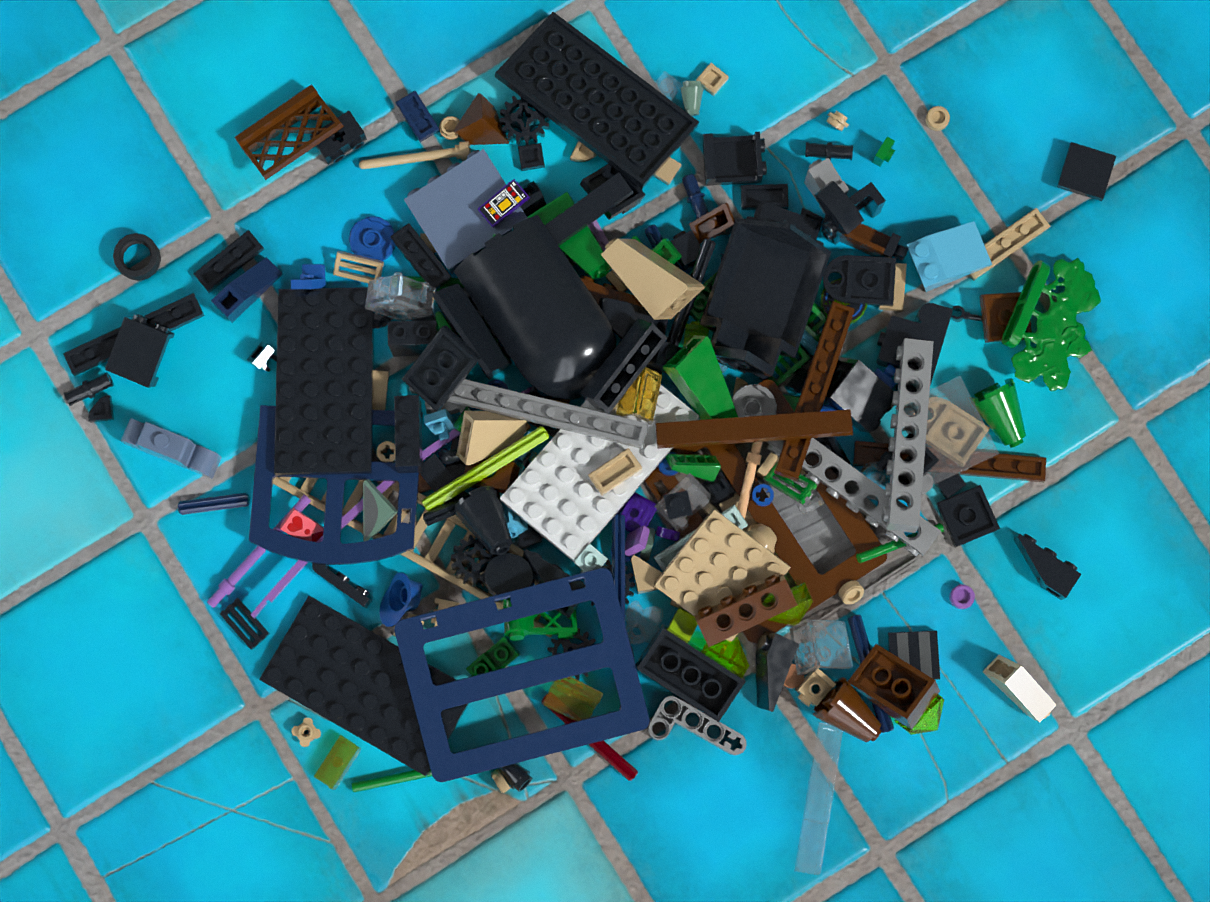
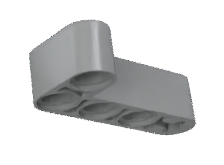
M673 696L664 698L648 727L650 737L657 741L665 739L674 724H677L730 755L743 753L747 746L743 735ZM668 701H673L678 706V711L673 715L667 714L664 710V705ZM694 713L699 717L697 726L691 727L687 725L685 721L687 714ZM657 722L663 723L666 727V732L662 736H656L652 731V726ZM715 725L719 727L720 736L717 739H712L707 735V728L709 726ZM725 731L730 733L727 736L730 740L739 739L740 749L731 750V744L727 741H724L723 745L719 744L725 735Z

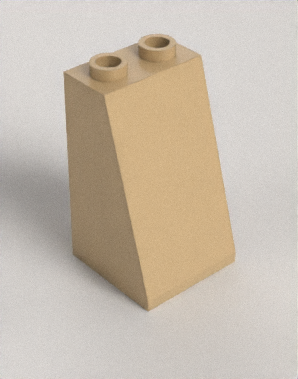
M615 238L607 243L605 246L606 250L601 254L654 320L672 319L705 288L702 283L636 239Z

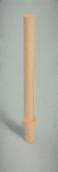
M753 442L751 452H748L746 458L748 464L737 507L744 519L756 468L761 462L762 456L760 451L762 442Z

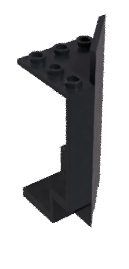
M759 201L754 217L748 216L746 219L736 218L700 321V325L713 332L711 344L719 363H724L728 368L742 373H752L761 380H768L769 376H773L779 356L796 357L831 251L823 246V242L816 240L822 223L763 201Z

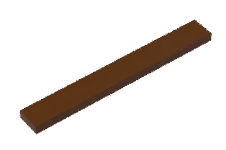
M832 301L794 413L821 411L855 311L854 308ZM812 438L785 440L774 473L797 481Z
M851 409L656 423L657 449L853 435Z
M855 441L853 466L877 468L875 464L881 460L880 456L886 451L889 452V444ZM927 447L939 459V462L929 471L930 473L947 472L958 473L964 476L1045 482V457L974 451L964 467H961L934 448ZM905 453L900 454L902 460L908 457Z

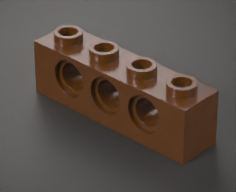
M778 574L771 575L764 580V583L758 586L755 584L747 586L742 590L743 593L737 596H726L720 600V604L713 607L708 605L698 610V614L694 615L708 647L797 606L798 604L783 574L779 576ZM765 593L773 594L772 600L767 603L761 602V597ZM748 603L751 605L748 612H739V607L742 604ZM727 614L729 618L725 623L716 622L719 615Z

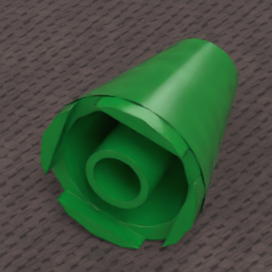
M1010 378L1004 380L1005 385L1000 386L998 383H995L975 393V397H970L969 400L1003 445H1009L1010 448H1013L1024 442L1022 438L1026 436L1016 386L1013 379Z

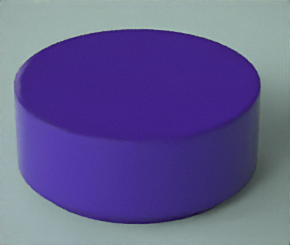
M657 526L656 536L676 542L679 540L680 532Z

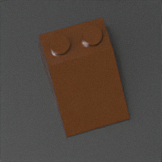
M878 644L874 645L848 680L853 688L911 730L940 692L936 680Z

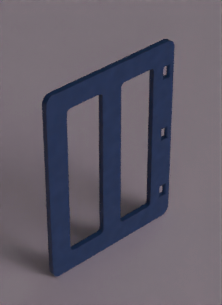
M598 568L402 619L395 625L394 631L433 778L438 782H446L646 729L649 725L650 719L612 573L607 568ZM585 579L586 587L571 590L570 582ZM511 598V607L497 609L495 602ZM586 601H593L595 603L604 638L601 643L440 685H435L432 682L424 651L425 643ZM436 617L438 626L423 628L421 621ZM606 667L612 669L621 703L619 710L453 753L450 750L441 716L442 710Z

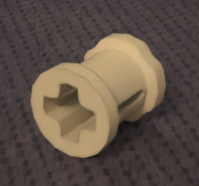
M386 441L378 446L377 456L381 462L395 463L394 443ZM387 449H391L394 453L390 455V459L383 455V453H387Z

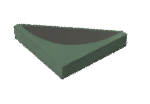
M369 479L363 482L364 541L372 540L398 512Z

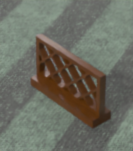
M311 84L234 138L264 179L267 180L343 128V125ZM321 106L320 114H310ZM299 120H302L300 127H291ZM308 120H317L316 127L306 128ZM323 120L334 122L328 128H321ZM283 133L281 141H272L273 138ZM289 133L298 134L296 141H287ZM304 134H313L312 139L309 141H302ZM264 146L261 154H252L254 151ZM269 147H279L277 154H268ZM285 147H294L293 152L288 155H282ZM265 160L274 161V164L267 170L263 169Z

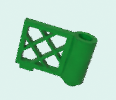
M503 600V608L512 606L510 600ZM576 609L571 617L568 618L571 620V627H561L556 622L562 615L561 613H558L552 619L545 612L540 613L549 622L545 627L534 628L533 619L538 614L504 623L505 636L510 637V640L513 641L523 640L524 636L558 635V639H572L573 635H576L578 632Z

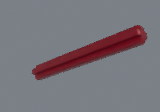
M547 693L542 699V703L565 724L581 720L552 693ZM604 740L588 744L628 781H632L638 774V771Z

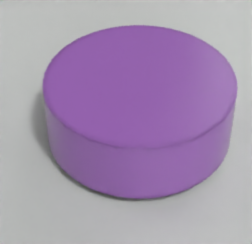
M958 585L952 589L949 598L955 608L966 609L974 603L975 594L969 586Z

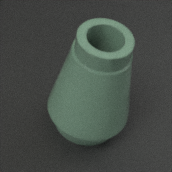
M684 81L683 87H681L684 110L691 116L699 115L704 89L701 87L700 81Z

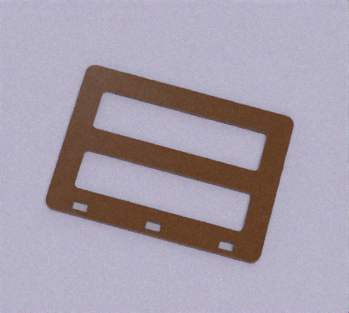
M764 380L757 384L767 388L774 395L777 404L776 415L794 413L774 381ZM734 444L672 448L671 452L676 454H694L702 448H707L713 456H716L721 464V470L740 497L747 463ZM808 454L805 457V461L808 465L815 466L818 464L819 458L815 454ZM658 466L645 480L666 514L667 509L664 496L684 491L675 476L662 474ZM828 468L825 471L827 479L835 480L838 478L832 468ZM754 477L747 509L757 524H763L771 528L776 535L775 552L780 559L791 567L788 572L798 586L797 592L793 594L798 605L742 631L747 640L752 644L758 643L764 631L778 632L837 594L845 583L859 580L882 565L887 559L886 553L863 563L857 561V554L882 544L861 512L855 513L845 505L847 501L839 496L836 499L826 492L828 487L821 482L817 485V492L856 550L853 556L823 575L816 571L773 503L771 502L770 505L761 507L754 502L752 497L753 490L756 486L760 485L756 477ZM660 480L668 489V492L663 494V496L654 485V483ZM761 489L760 493H756V498L760 497L759 501L765 502V498H769L763 489ZM691 501L693 515L670 520L676 530L680 532L681 538L696 530L703 522Z

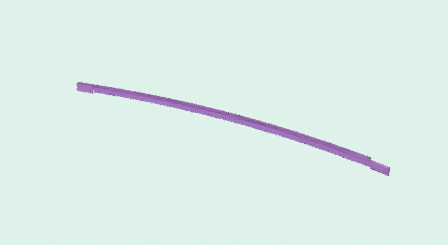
M532 387L522 391L521 393L528 394ZM453 429L449 432L450 438L442 441L437 440L423 450V461L460 436L461 432ZM383 481L376 488L383 493L396 482ZM363 499L342 517L341 530L363 510ZM323 536L316 543H320L323 540ZM298 560L256 607L251 616L255 619L267 604V600L272 603L308 562Z

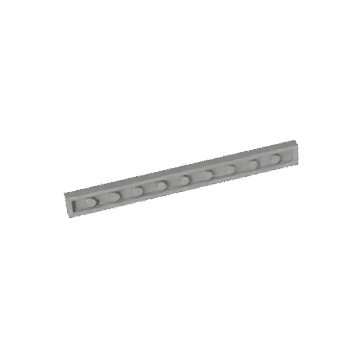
M466 379L463 380L447 401L641 449L643 448L648 430V423ZM410 387V392H411V393H414V394H417V393Z

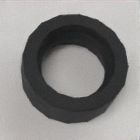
M134 233L126 235L119 240L114 248L113 258L116 267L124 276L131 280L140 281L148 279L160 267V250L153 240L144 234ZM134 244L145 245L151 253L150 262L141 270H131L124 263L125 251Z

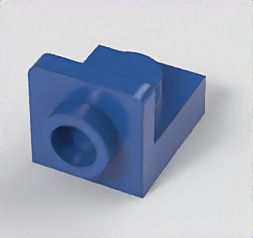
M302 265L300 279L291 280V289L326 288L325 265Z

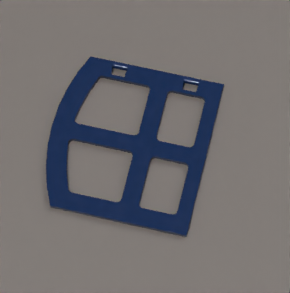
M260 405L249 542L269 552L290 559L327 565H351L374 562L414 549L419 473H398L395 463L372 462V474L276 476L274 474L276 406ZM373 410V425L395 426V411ZM275 477L321 478L327 480L323 540L320 543L295 538L269 527L272 488ZM367 479L370 481L398 482L399 498L396 532L377 539L342 544L341 528L345 482L347 480ZM410 509L409 524L401 523L402 510Z

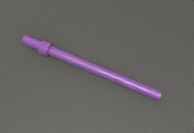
M304 494L292 508L302 512L312 500ZM289 512L281 519V521L273 528V530H276L281 533L284 532L280 529V525L285 520ZM257 546L228 579L225 578L218 585L219 589L211 596L207 603L215 608L226 594L230 595L235 589V584L266 550Z

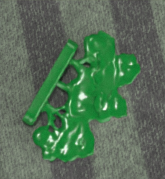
M1079 258L1072 262L1063 259L1055 261L1053 273L1056 280L1049 285H1045L1050 273V266L1042 260L1034 264L1002 337V344L1009 348H1015L1022 338H1024L1026 343L1024 350L1014 354L1011 359L1016 370L1015 377L1030 383L1042 375L1043 381L1050 391L1062 390L1067 387L1071 373L1067 357L1073 356L1080 359L1092 351L1088 340L1085 339L1086 332L1084 326L1077 322L1076 316L1079 313L1093 310L1101 302L1099 291L1095 287L1093 275L1085 271L1084 263ZM1059 277H1062L1064 281L1058 282ZM1056 286L1065 287L1064 292L1054 293L1052 289L1056 290ZM1041 292L1048 294L1050 299V307L1045 313L1035 309ZM1052 295L1056 296V302L1053 301ZM1031 316H1036L1037 331L1035 333H1026L1025 331ZM1031 341L1036 344V348L1031 347Z

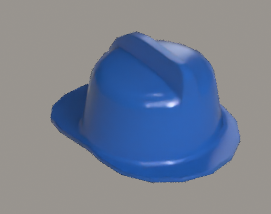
M398 572L394 575L380 603L379 614L382 624L386 627H393L402 619L406 612L418 608L423 584L409 579L404 572Z

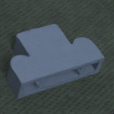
M134 419L129 420L121 442L211 479H213L222 458L216 452L196 445L188 438L147 422L144 424Z

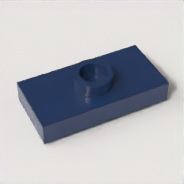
M416 91L395 102L420 143L440 131Z

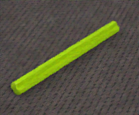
M544 427L537 428L422 500L423 506L427 511L434 510L549 438Z

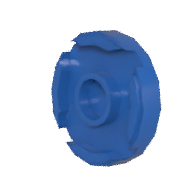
M370 216L361 221L359 220L350 231L349 243L351 250L355 255L385 261L395 250L396 245L390 238L395 231L390 223L381 217Z

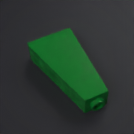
M566 192L527 218L538 215L543 224L546 225L574 205L575 202ZM589 225L559 246L562 252L593 280L604 277L611 269V266L602 257L601 254L604 250Z
M694 335L663 366L664 370L701 420L738 417L708 336Z

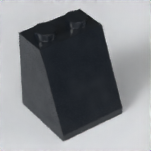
M839 357L823 404L831 405L837 410L851 409L852 425L859 431L871 433L879 427L885 413L894 407L892 405L894 391L860 360Z

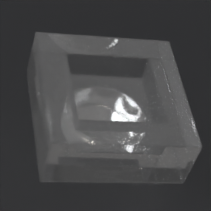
M664 71L653 87L672 101L681 91L683 84Z

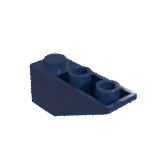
M266 257L230 282L211 301L233 323L283 273Z

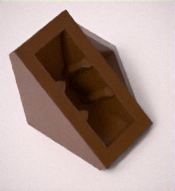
M478 93L453 132L463 141H469L470 145L510 144L506 133L502 132L503 126L500 125L495 107L482 94Z

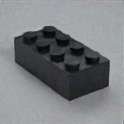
M663 624L635 664L637 670L717 722L721 720L746 682L743 676Z

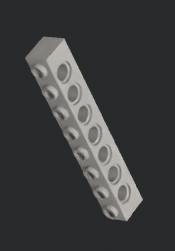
M905 338L902 346L897 347L896 360H900L899 369L896 368L894 383H898V391H894L892 405L896 406V414H892L890 428L894 429V437H890L888 448L892 452V460H888L887 475L891 476L890 484L886 483L885 498H889L888 507H884L883 521L887 522L886 530L916 533L919 527L934 341ZM908 363L917 364L919 369L913 370L909 368ZM906 386H914L917 392H909ZM904 408L913 409L915 415H907L904 412ZM902 431H910L913 434V438H905L902 435ZM900 454H908L911 457V461H903L900 458ZM898 477H906L910 484H901L898 481ZM896 501H905L908 508L902 509L898 507Z
M812 438L806 456L808 454H815L818 456L819 462L815 466H810L804 460L802 469L808 473L806 477L817 485L821 482L827 486L826 492L834 498L842 497L847 501L845 505L855 513L861 511L867 516L865 520L877 528L880 525L886 530L887 522L883 521L884 507H888L889 498H885V490ZM785 440L766 441L769 444L767 448L779 456ZM828 468H835L839 476L835 480H829L825 476V471ZM854 482L858 486V492L853 495L846 493L844 489L845 484ZM869 496L875 497L878 501V506L874 509L867 508L864 504L865 498ZM899 500L896 501L898 507L902 509L908 508ZM920 516L916 537L908 538L903 531L887 530L885 535L895 542L898 539L906 544L905 549L912 555L917 556L920 554L923 556L941 531Z

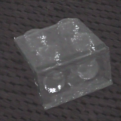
M806 619L789 628L791 640L799 643L794 656L797 675H807L818 668L850 669L853 667L844 621Z

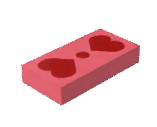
M292 508L280 525V529L292 537L317 542L323 536L324 526L297 509Z

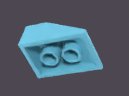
M974 221L928 235L907 244L926 292L992 265Z

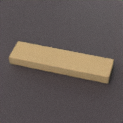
M1035 208L984 244L992 265L969 274L973 281L1050 228V225L1039 210Z

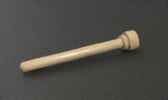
M469 141L459 142V145H455V148L361 160L359 167L361 169H371L451 157L464 161L467 160V156L471 153Z

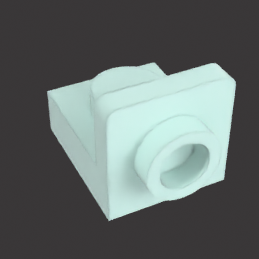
M588 544L574 560V563L581 568L580 572L583 573L601 568L608 559L591 544Z

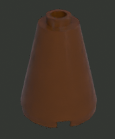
M844 677L835 681L836 687L829 691L822 701L814 707L815 713L813 715L817 719L864 742L875 741L881 734V723L850 682Z

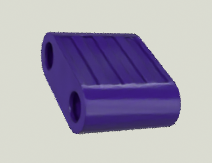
M634 492L621 513L625 516V530L630 533L643 525L648 527L659 505Z

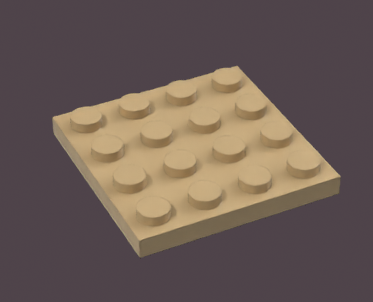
M713 508L654 582V586L692 615H696L701 608L711 605V607L718 605L724 597L729 595L737 596L743 593L742 590L747 586L753 584L758 586L764 583V580L771 575L778 574L779 576L783 574L784 576L791 567ZM765 593L761 597V602H764L770 593ZM748 603L742 604L739 607V612H748L751 605ZM721 614L717 617L716 622L725 623L729 616ZM737 634L726 640L731 643Z

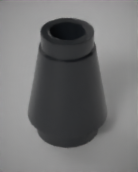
M518 763L499 768L513 790L516 789L518 792L525 789L533 779L529 775L530 771Z

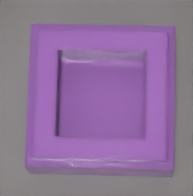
M644 525L627 534L625 554L628 557L646 548L650 530Z

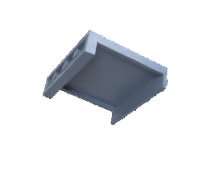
M484 149L471 152L467 156V160L460 164L455 163L447 169L448 172L441 176L436 175L428 180L426 186L421 189H413L407 194L408 197L404 199L451 274L471 253L477 255L485 249L484 243L491 239L493 234L500 233L501 236H504L514 230L512 228L514 224L527 219V216L519 207L495 228H492L478 211L480 206L506 186V183Z

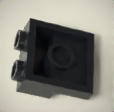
M607 164L582 179L580 185L589 194L620 172ZM623 174L621 176L629 185L633 194L604 214L609 220L620 213H626L640 204L646 195L640 187Z

